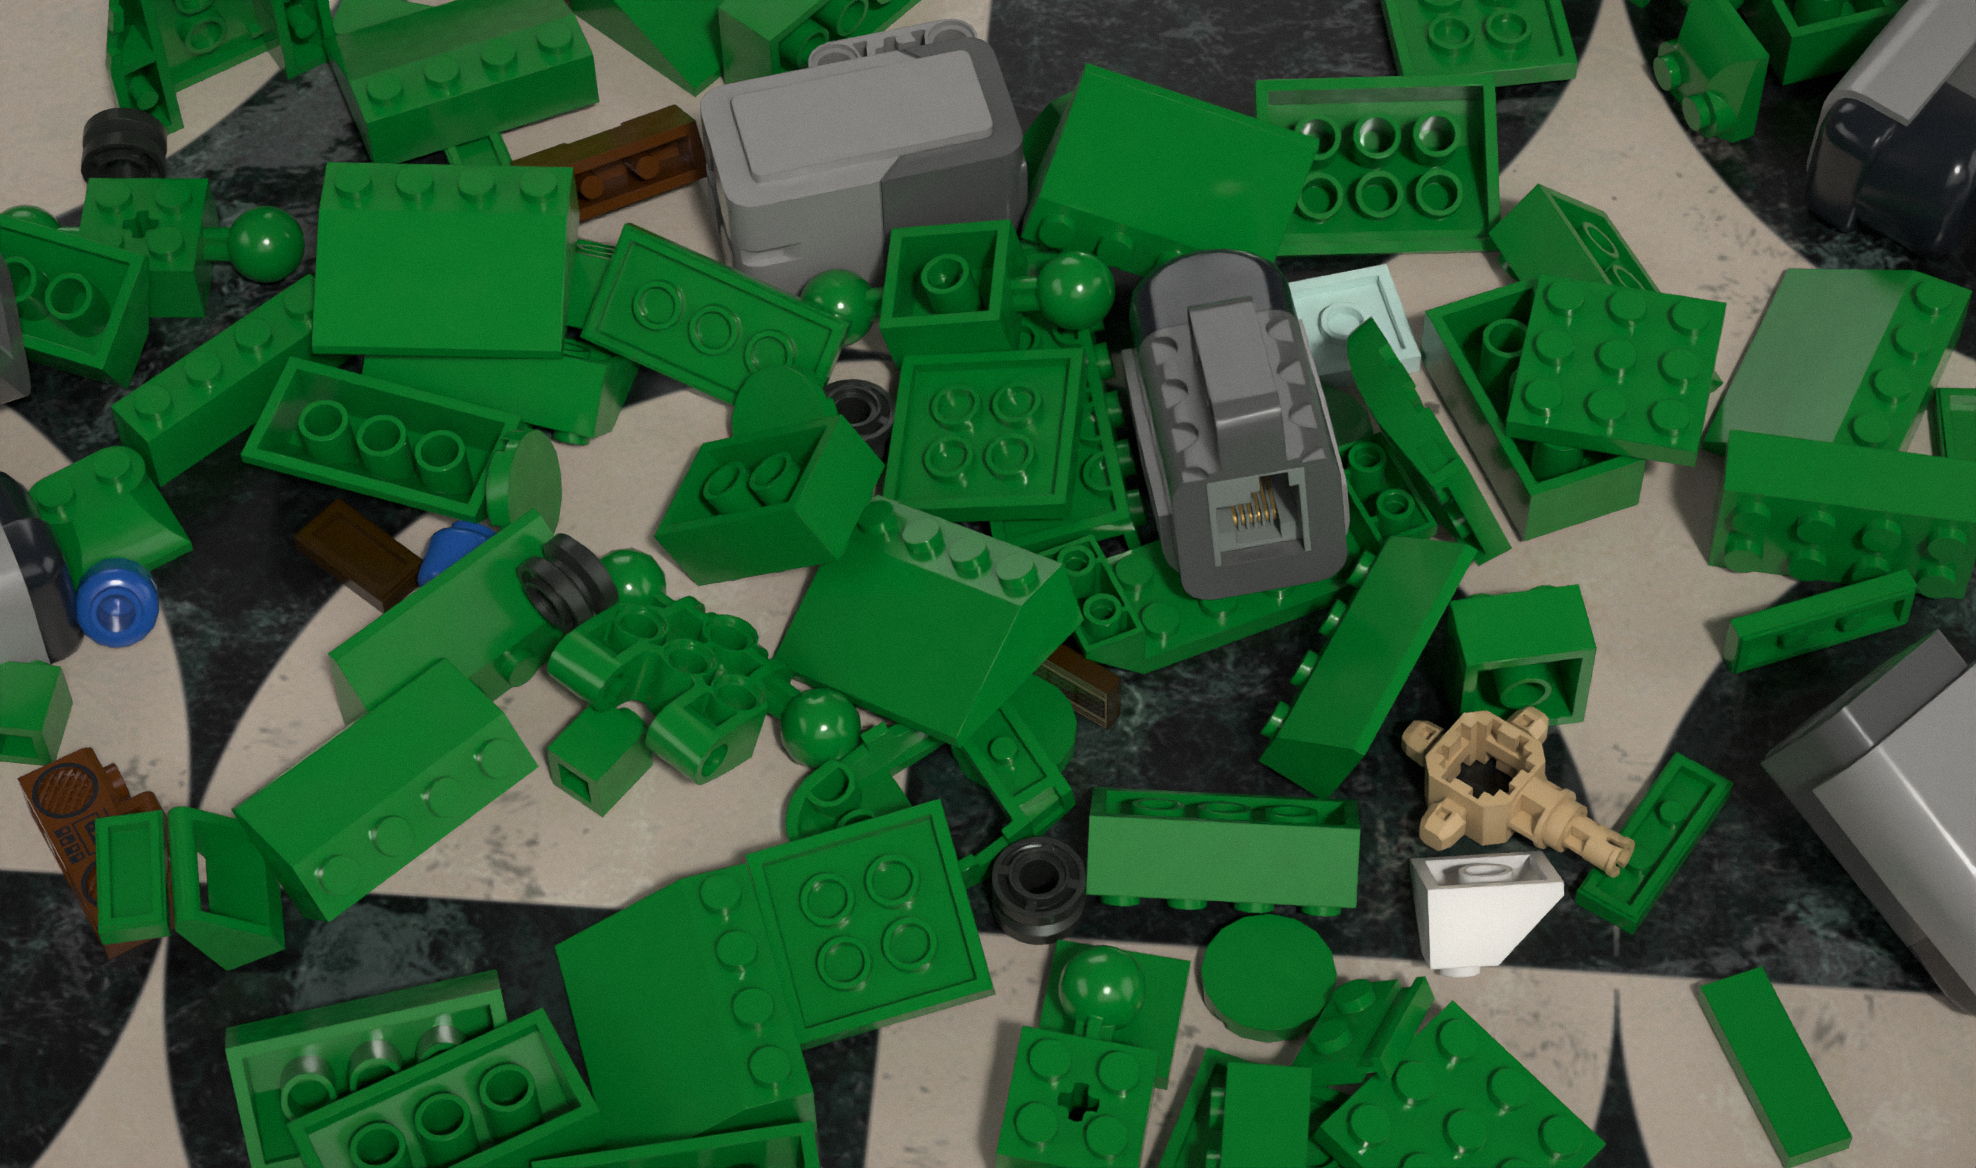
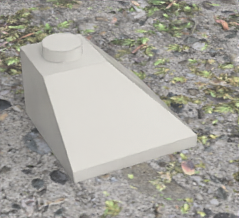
M1542 851L1410 859V875L1421 953L1430 970L1440 969V974L1447 977L1475 976L1481 972L1480 967L1498 966L1564 896V881Z

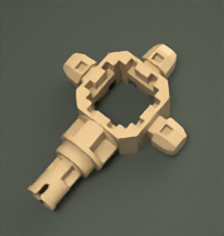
M1532 706L1517 710L1506 721L1487 710L1463 713L1447 732L1446 729L1429 721L1414 720L1401 737V747L1405 754L1422 767H1425L1424 795L1427 811L1421 818L1419 837L1423 843L1436 851L1451 847L1463 835L1484 846L1506 843L1517 831L1532 840L1533 844L1540 849L1551 847L1561 853L1569 848L1582 856L1584 860L1605 871L1606 875L1614 878L1620 874V868L1616 866V863L1624 869L1635 847L1634 840L1624 837L1607 826L1600 825L1588 818L1587 807L1576 801L1575 792L1567 788L1562 789L1547 780L1545 776L1546 760L1542 744L1547 738L1549 719L1543 712ZM1492 757L1496 760V768L1513 778L1509 783V792L1505 793L1499 790L1492 796L1484 791L1477 799L1473 797V788L1456 777L1461 772L1462 762L1471 766L1475 760H1478L1485 765Z

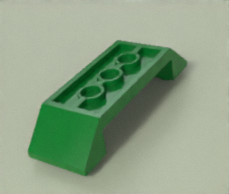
M1378 432L1338 447L1347 482L1350 523L1348 533L1346 534V563L1339 572L1328 579L1233 597L1202 600L1192 597L1184 590L1179 572L1168 565L1160 540L1106 558L1094 535L1090 534L1037 554L1064 565L1084 621L1072 634L1085 659L1146 674L1331 607L1337 599L1342 602L1349 600L1355 588L1346 583V580L1365 550L1376 555L1390 535L1430 539L1437 533L1438 524L1382 432Z

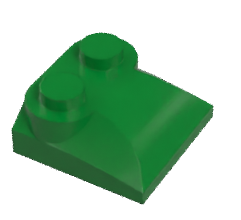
M1691 0L1679 37L1663 42L1659 46L1658 57L1654 59L1653 63L1656 79L1662 89L1665 91L1669 90L1680 104L1690 128L1694 131H1699L1704 137L1709 139L1719 137L1734 143L1754 135L1770 55L1729 0Z
M124 446L103 448L42 478L28 491L38 507L43 520L50 524L58 538L66 557L75 592L79 579L88 568L104 559L121 557L136 561L150 572L193 550L190 539L149 477L142 456L131 448Z

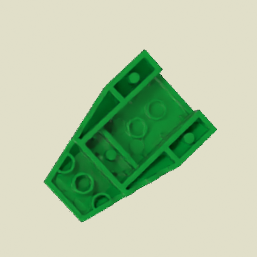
M109 0L105 66L116 107L133 108L151 114L164 125L167 135L184 128L176 92L267 51L288 80L329 62L323 40L336 36L329 0Z

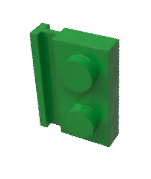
M1426 976L1416 977L1410 987H1401L1398 979L1376 982L1356 979L1337 986L1291 1066L1312 1068L1311 1087L1362 1083L1367 1073L1377 1072L1380 1081L1390 1080L1435 999Z

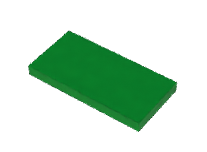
M629 222L623 226L580 337L735 406L737 394L749 376L765 366L800 365L819 376L824 384H819L821 388L826 386L853 321Z

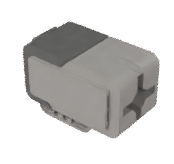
M943 19L828 42L819 45L811 52L808 58L809 68L721 85L712 88L704 94L700 102L704 152L707 161L706 172L710 211L725 265L800 297L805 285L815 275L829 269L853 271L863 277L871 288L884 285L892 228L1011 219L1019 241L1023 240L1020 237L1025 211L1028 206V173L1023 154L1022 129L994 50L990 44L982 39H978L977 32L973 26L963 20Z

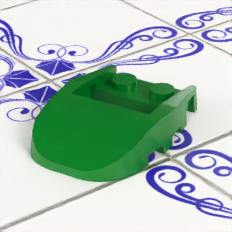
M1370 316L1351 331L1347 340V355L1356 386L1433 518L1456 543H1466L1478 550L1473 561L1477 566H1480L1509 551L1512 547L1464 461L1448 439L1430 407L1425 408L1423 406V402L1415 390V383L1402 362L1400 363L1374 319Z
M1009 698L960 748L1010 821L1001 830L1003 836L973 856L971 853L958 861L966 890L992 877L995 861L1008 846L1025 838L1041 837L1076 805L1072 788ZM881 722L862 733L860 737L863 744L841 761L830 758L802 782L801 786L796 789L786 813V831L789 842L912 807L893 776L923 759L946 742L900 723L887 728L885 723Z

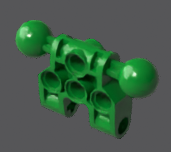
M635 548L611 550L599 559L607 569L617 588L619 601L610 608L596 613L597 615L568 633L558 643L548 662L547 671L549 676L599 712L603 713L630 700L645 703L649 711L655 716L646 734V747L697 785L706 784L752 758L765 716L768 713L780 721L782 745L793 760L811 769H818L830 758L841 761L860 744V715L846 695L827 687L800 692L790 684L793 674L792 668L781 659H768V650L758 644L759 636L756 629L749 622L728 614L705 613V605L692 596H686L678 601H674L666 595L665 572L651 555Z

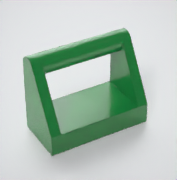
M186 806L170 809L167 812L176 932L226 971L284 950L285 937L280 882L238 819ZM197 852L206 859L209 912L201 911Z

